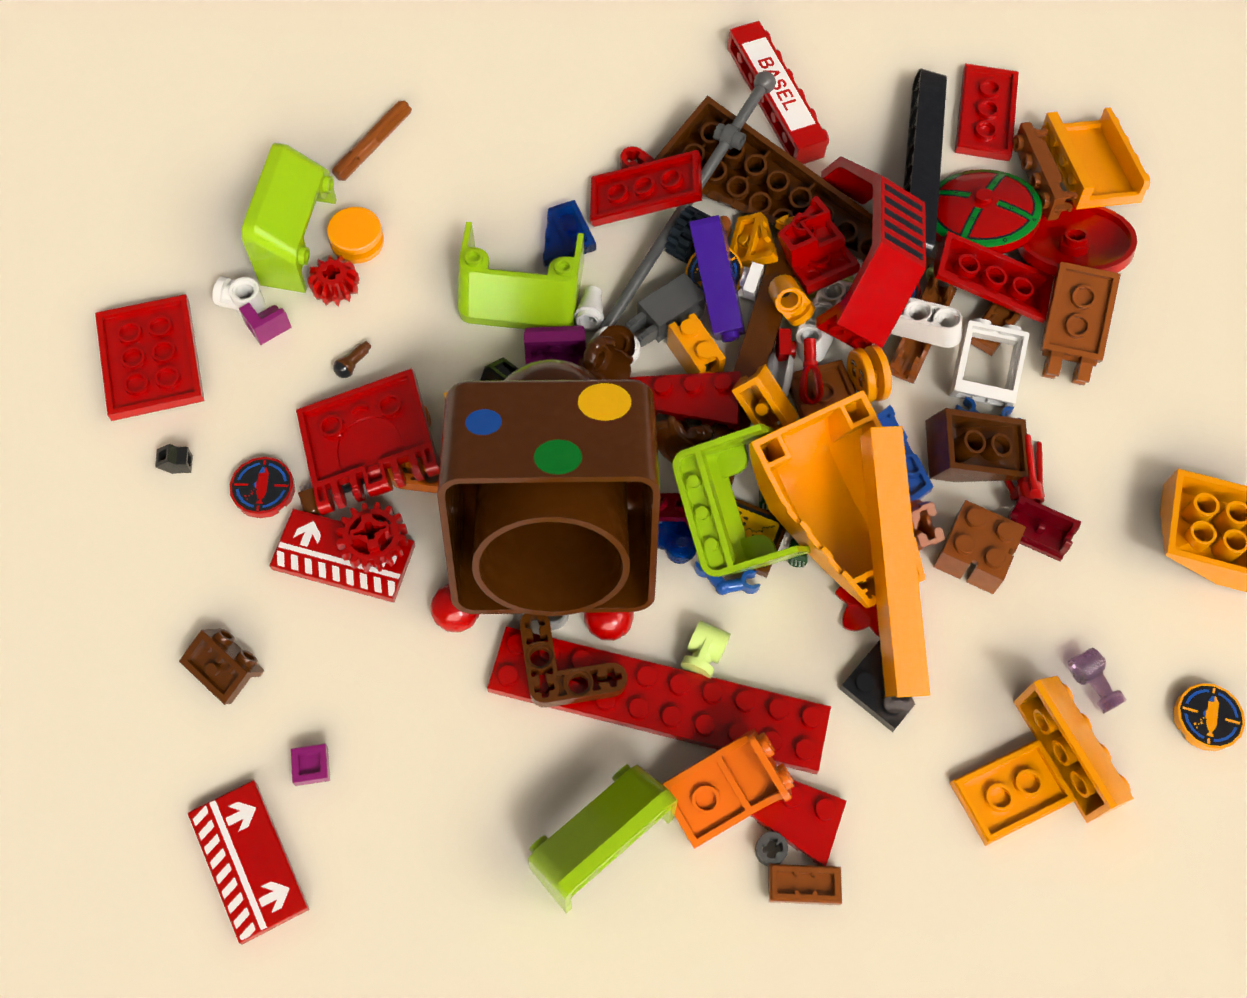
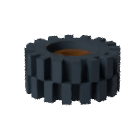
M687 206L685 211L683 210L680 213V217H677L674 227H671V234L668 235V242L665 244V252L688 264L690 257L695 253L689 222L711 216L693 206Z

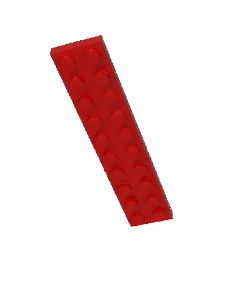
M506 627L488 684V692L533 703L529 694L521 631ZM533 633L534 642L540 641V635ZM552 638L557 671L604 663H617L626 670L627 686L623 693L615 697L549 708L716 750L755 728L758 735L764 732L773 745L775 755L772 758L776 765L783 763L785 767L816 775L819 772L831 706L713 677L710 679L701 674ZM543 650L535 651L530 657V661L536 666H543L550 659L548 653ZM608 673L606 680L597 681V674L592 675L594 680L593 691L599 690L598 683L609 682L610 687H615L617 680L621 678H615L614 673ZM546 674L539 675L541 687L535 693L540 692L542 698L549 697V691L554 690V688H548ZM575 677L569 682L568 686L572 692L582 693L587 689L588 682L582 677Z

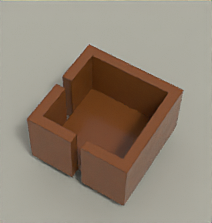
M965 500L953 521L934 568L961 579L972 562L976 564V567L966 582L994 594L1006 577L1014 557L1013 554L1018 548L1026 527Z

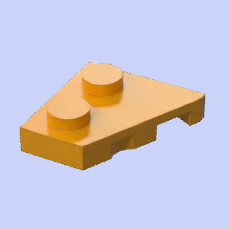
M762 212L738 217L730 248L739 256L742 265L750 268L752 262L762 265L778 262L777 251L768 219Z

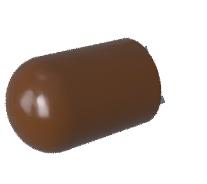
M307 484L308 489H306L305 485H303L304 490L302 491L300 486L301 492L298 495L303 511L320 516L313 487L310 488L309 484Z

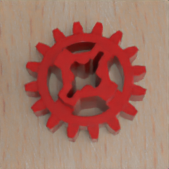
M366 502L362 503V511L359 512L352 507L350 509L352 517L350 519L347 517L341 518L344 528H336L337 536L340 538L336 540V545L339 550H342L340 554L343 560L347 561L350 559V564L354 569L362 564L364 572L367 573L371 566L374 565L378 572L382 571V564L385 562L392 567L394 565L392 557L394 555L397 557L404 555L400 546H408L407 537L404 536L408 531L406 524H402L401 514L393 515L394 512L390 505L382 510L379 502H376L372 509L368 508Z

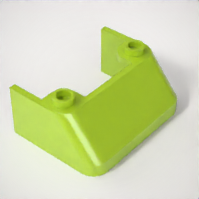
M273 143L243 222L242 241L260 286L306 293L307 287L301 271L303 265H307L309 262L310 250L305 245L304 235L316 201L336 204L337 199L333 188L334 179L333 176H330L329 171L287 144Z
M466 222L459 256L457 306L460 318L469 324L517 329L574 326V314L578 306L584 264V234L578 233L574 257L563 256L555 258L549 264L547 275L489 269V256L483 249L475 247L472 222Z
M759 423L684 449L673 460V472L700 566L709 576L721 577L811 553L809 546L798 545L777 551L774 542L765 535L746 537L729 477L743 472L747 467L749 456L746 444L774 432L773 428Z
M626 764L619 769L612 777L614 783L551 837L548 838L546 835H543L529 848L532 853L528 858L530 870L566 914L572 909L571 898L661 818L667 824L673 820L678 800L664 785L639 765L631 768Z

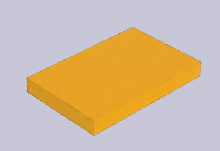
M1040 738L950 782L952 789L985 846L1077 800Z

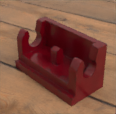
M1023 496L1019 497L1007 518L1026 527L1019 544L1057 561H1061L1073 544L1071 540L1081 525V521Z

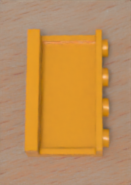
M1111 107L1104 108L1099 120L1063 124L1058 112L1046 113L1042 128H1046L1048 134L1042 139L1047 143L1063 178L1062 182L1066 190L1077 192L1078 194L1077 199L1072 200L1076 210L1142 202L1145 192L1150 186V177L1141 165L1139 156L1134 152L1129 137L1125 135L1119 119L1115 116Z

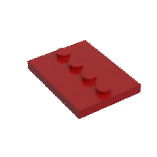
M186 294L95 313L107 415L111 421L205 401L190 304Z

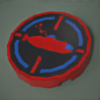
M269 457L254 458L242 464L234 472L230 482V496L237 508L247 516L255 518L272 517L278 514L279 510L290 504L295 493L294 478L288 467L278 459Z

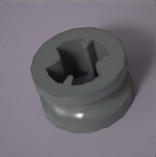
M767 832L761 835L755 846V855L758 861L765 866L781 864L788 853L787 841L781 834L776 832ZM769 840L775 841V847L779 845L781 852L775 854L774 858L767 857L768 852L763 853L762 847L767 846Z

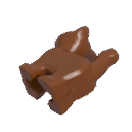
M919 499L910 501L913 532L918 550L945 540L942 528L934 527L930 516L934 517L937 514L934 503L931 501L923 502Z

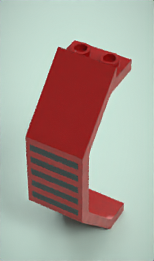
M840 156L821 171V178L862 205L873 199L872 246L846 296L838 304L816 318V328L855 349H865L873 344L883 348L926 270L925 202L882 175Z

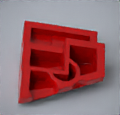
M818 196L813 197L810 206L803 213L798 212L793 217L792 222L785 225L778 233V240L796 279L807 295L852 276L860 270V263L845 246L844 235L831 221L830 210Z

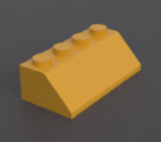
M1058 676L1034 681L1014 701L1036 740L1041 739L1077 800L1074 803L1086 823L1134 799L1130 793L1131 789L1128 781L1121 774H1118L1111 762V755L1108 749L1099 743L1092 732V725L1086 715L1080 713L1073 701L1071 690L1060 681Z

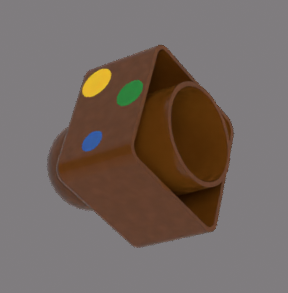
M546 359L531 362L520 367L504 381H463L450 388L445 398L437 498L451 601L455 608L468 614L527 613L541 616H562L576 613L636 612L652 605L655 600L660 479L655 401L650 387L634 379L599 380L592 372L573 362Z

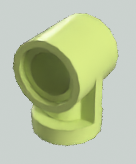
M700 620L687 648V651L693 654L692 656H684L681 667L685 671L701 674L711 679L714 668L710 663L711 661L716 664L719 663L731 633Z

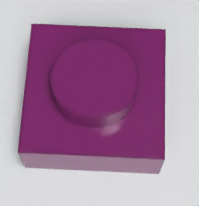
M326 744L291 749L292 782L295 786L330 781L329 755Z

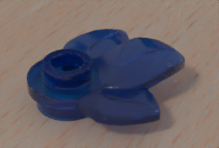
M662 521L659 524L658 549L665 550L667 557L674 563L684 564L691 560L696 554V548L691 531L685 522Z

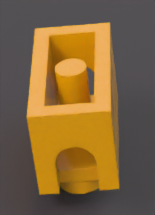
M695 313L688 315V319L684 320L680 326L675 322L668 325L667 345L686 374L724 371L726 357ZM706 364L710 367L708 371H706Z
M766 364L760 366L749 378L746 375L739 378L731 390L753 425L760 423L776 431L795 422L798 417L797 412Z

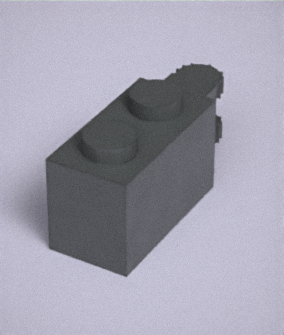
M682 273L640 300L637 304V315L625 323V327L630 329L632 333L643 327L646 328L637 336L640 347L646 346V344L655 339L659 343L667 337L669 324L675 322L680 326L684 320L688 319V315L695 313L699 319L703 316L706 304L705 294L685 273Z

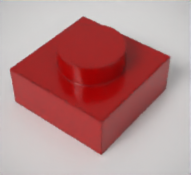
M779 328L775 344L776 358L782 362L787 361L789 355H791L795 359L797 344L796 341H791V329Z

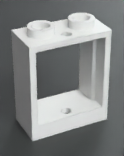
M975 318L973 321L969 320L962 330V339L959 344L949 396L959 399L970 397L975 402L1001 408L1013 406L1016 403L1030 333L1021 331V328L1015 325H1003V327L991 325V321L982 318ZM972 337L1013 345L1005 389L963 380Z

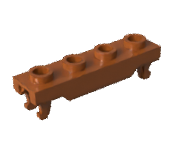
M1023 122L1020 124L1017 135L1013 138V149L1019 155L1021 167L1026 171L1029 184L1036 190L1041 199L1042 210L1047 221L1056 220L1059 218L1060 212L1072 211V204L1065 202V200L1071 198L1075 200L1078 194L1077 192L1063 191L1060 186L1063 178L1046 141L1041 139L1047 136L1048 130L1046 128L1036 129L1032 123Z
M931 277L920 300L949 307L957 288L951 284L945 288L939 286L938 279ZM901 337L889 363L891 375L914 384L932 344Z

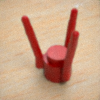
M1026 434L1025 449L1029 476L1018 479L1016 487L1012 480L1004 482L1009 490L1011 501L1018 500L1020 496L1042 504L1045 501L1042 443L1040 441L1036 442L1034 462L1031 435Z

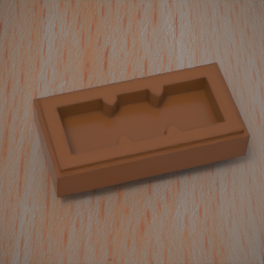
M993 303L982 319L991 321V325L1003 327V325H1015L1022 315ZM975 337L971 338L972 345L990 356L1001 345L999 342Z
M769 864V902L841 905V867Z

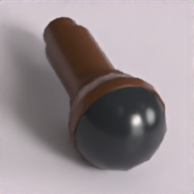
M365 341L363 344H359L347 357L344 356L337 359L333 365L335 374L340 378L350 377L356 367L355 365L368 354L371 345Z

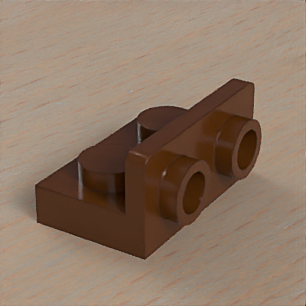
M221 628L201 630L179 662L224 705L232 704L251 677H260L264 669L257 664L258 660L252 653L242 650L234 642V636L228 631Z

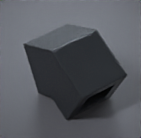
M168 444L157 449L155 467L171 474L191 473L193 455L188 447H176Z

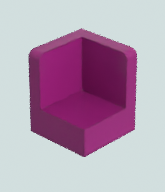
M250 303L239 308L245 325L260 345L292 328L284 309H279L276 305L258 314Z

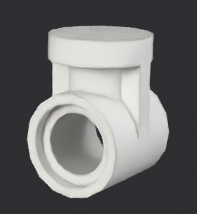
M221 276L214 285L213 302L217 306L236 309L240 316L242 315L239 308L247 303L251 304L257 314L265 309L266 304L259 285L250 277H241L233 280Z

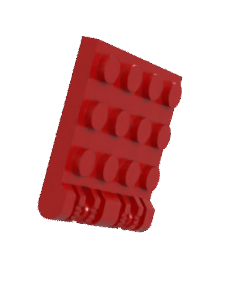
M412 368L296 409L315 501L321 515L334 512L335 504L338 509L347 507V499L342 488L344 484H351L352 494L358 503L366 500L361 478H364L367 492L371 498L393 491L391 477L387 470L389 468L392 469L397 486L399 488L406 486V477L401 467L403 463L410 461L413 476L417 481L425 479L420 457L423 459L424 467L429 477L439 474L440 460L434 446L416 374Z

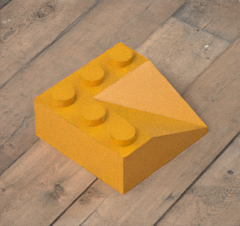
M1178 468L1163 484L1160 518L1165 556L1217 585L1247 592V486Z

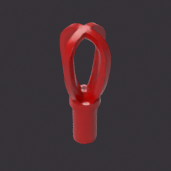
M806 338L804 339V368L800 377L799 397L804 404L813 405L817 404L823 397V381L818 368V361H816V339ZM809 369L812 370L816 390V397L814 399H809L807 396Z

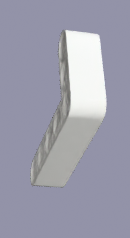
M840 280L818 290L812 302L815 306L813 316L807 322L800 325L796 333L799 357L802 361H804V339L806 338L816 339V361H821L826 355L834 337L816 328V318L842 301L852 283ZM910 297L891 334L940 347H954L962 339V316L953 307Z

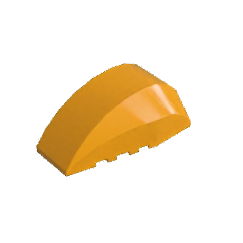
M862 390L750 442L749 450L757 484L771 513L800 546H809L811 553L808 554L828 575L865 608H870L876 604L860 436L867 432L870 427H882L867 395ZM914 537L918 580L921 582L926 578L916 538Z

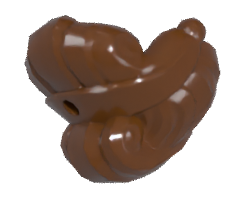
M595 336L588 342L583 357L578 361V365L592 372L599 380L629 379L631 375L630 364L633 362V357L628 356L623 350L617 349L616 341L612 336Z
M669 416L668 419L660 420L656 423L657 448L662 456L672 464L675 456L680 451L707 442L714 434L712 426L707 423L690 428L685 420H677L674 416Z

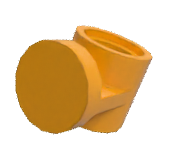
M786 274L779 275L770 282L768 293L777 310L784 315L791 325H802L813 316L815 312L814 304L792 276ZM791 292L788 296L782 298L785 293Z

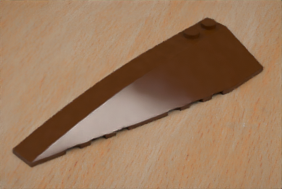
M707 95L656 156L654 161L698 150L701 155L702 170L719 144V141L713 139L716 127L719 123L725 125L732 124L736 116ZM745 123L740 131L747 135L741 150L735 148L728 149L702 189V196L748 215L762 212L768 219V223L776 225V220L784 215L791 217L795 216L798 212L803 213L810 206L811 199L818 196L830 210L831 221L844 235L845 246L856 259L864 262L872 246L873 214ZM931 256L926 258V270L934 261V258Z

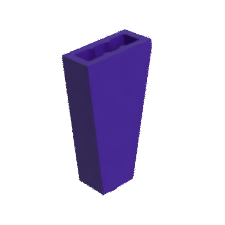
M719 215L690 221L691 234L713 335L716 340H722V342L736 341L740 338V335H744L746 332L727 233Z

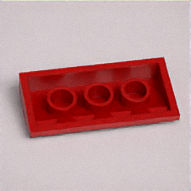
M948 231L936 250L934 260L935 278L1040 323L1046 321L1054 276Z

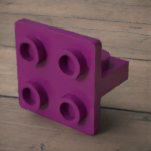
M584 327L525 328L524 348L526 364L546 359L565 360L578 364L586 349Z

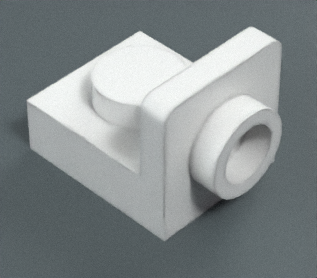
M752 262L750 268L743 266L744 271L740 280L741 288L738 291V296L755 301L764 276V265Z

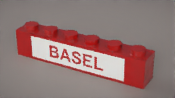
M760 21L730 29L727 49L750 90H754V79L759 72L768 71L776 79L774 90L764 94L758 104L785 152L802 164L824 158L827 145L829 144L828 133L820 126L815 110L810 108L806 102L805 94L795 83L792 71L785 66L781 52L775 49L769 32L764 30Z

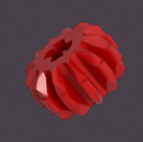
M329 255L325 262L318 259V267H310L309 287L312 289L313 296L317 300L322 299L326 306L334 301L339 307L340 300L344 299L350 302V294H358L359 275L352 262H346L342 255L336 260Z

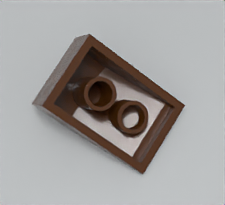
M945 408L925 420L929 479L950 482L1018 480L1029 476L1025 449L1026 419Z

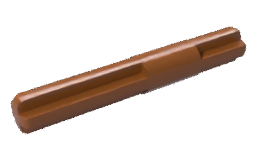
M398 101L332 169V173L339 181H345L407 118L412 108L406 101Z

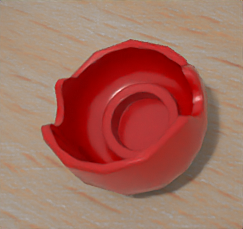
M449 584L439 588L431 601V614L435 623L447 632L460 633L471 628L480 615L468 614L455 608L451 601Z
M634 612L584 613V622L589 632L602 641H615L625 636L629 632L634 619Z

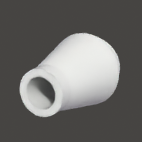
M589 286L585 289L584 295L574 314L577 325L583 326L584 330L588 331L597 329L604 320L601 299L602 291L596 286Z

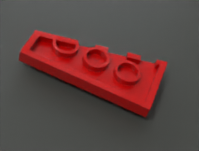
M740 371L629 378L641 381L650 387L654 394L655 416L660 413L674 416L677 420L684 421L685 418L700 420L701 424L707 423L714 426L717 423L728 425V429L739 430L741 405L731 390L739 378L742 377Z
M793 780L794 787L791 788V799L786 802L784 799L776 801L750 816L757 820V823L765 829L781 834L788 845L797 851L803 852L813 859V862L818 866H826L847 800Z

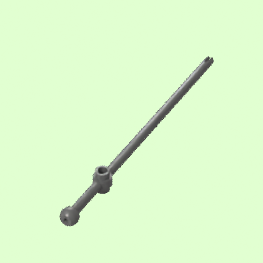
M768 71L759 72L754 79V90L732 124L725 125L719 123L716 127L713 139L719 141V144L701 170L702 189L728 149L735 148L741 150L747 135L740 131L762 96L774 90L776 79L772 73ZM693 203L676 208L599 329L617 323L664 250L665 244L668 242L667 237L671 234V227L675 225V220L677 217H680V213L683 210L685 211L687 206H692Z

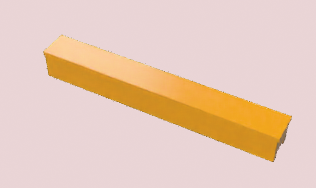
M903 426L870 427L867 432L860 436L885 697L930 696Z

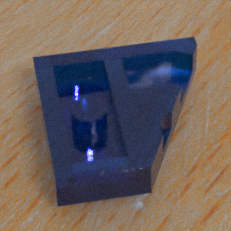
M575 200L548 208L543 253L544 267L549 266L555 258L563 256L574 257L578 233L584 234V254L596 250V242Z

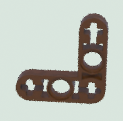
M527 613L522 616L520 631L529 694L535 705L546 708L611 698L624 692L627 686V673L617 663H604L557 671L548 616ZM533 620H537L539 625H544L539 627L540 641L534 642L532 629L528 628ZM543 650L547 652L550 657L549 661L543 666L534 665L530 661V657L535 651ZM608 673H614L615 678H621L617 680L615 687H610L609 682L598 683L599 690L593 691L594 680L592 675L597 674V681L606 680ZM546 674L548 688H554V690L549 691V697L542 698L540 692L535 693L541 687L539 675ZM575 677H582L588 682V687L582 693H574L569 689V682Z

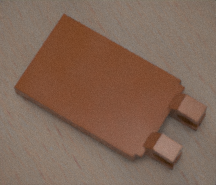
M1066 262L1058 264L1040 351H1043L1042 356H1047L1042 377L1050 379L1058 377L1062 361L1066 360L1077 363L1074 368L1072 383L1083 386L1085 383H1089L1093 366L1096 367L1097 363L1102 362L1104 358L1121 276L1120 273Z

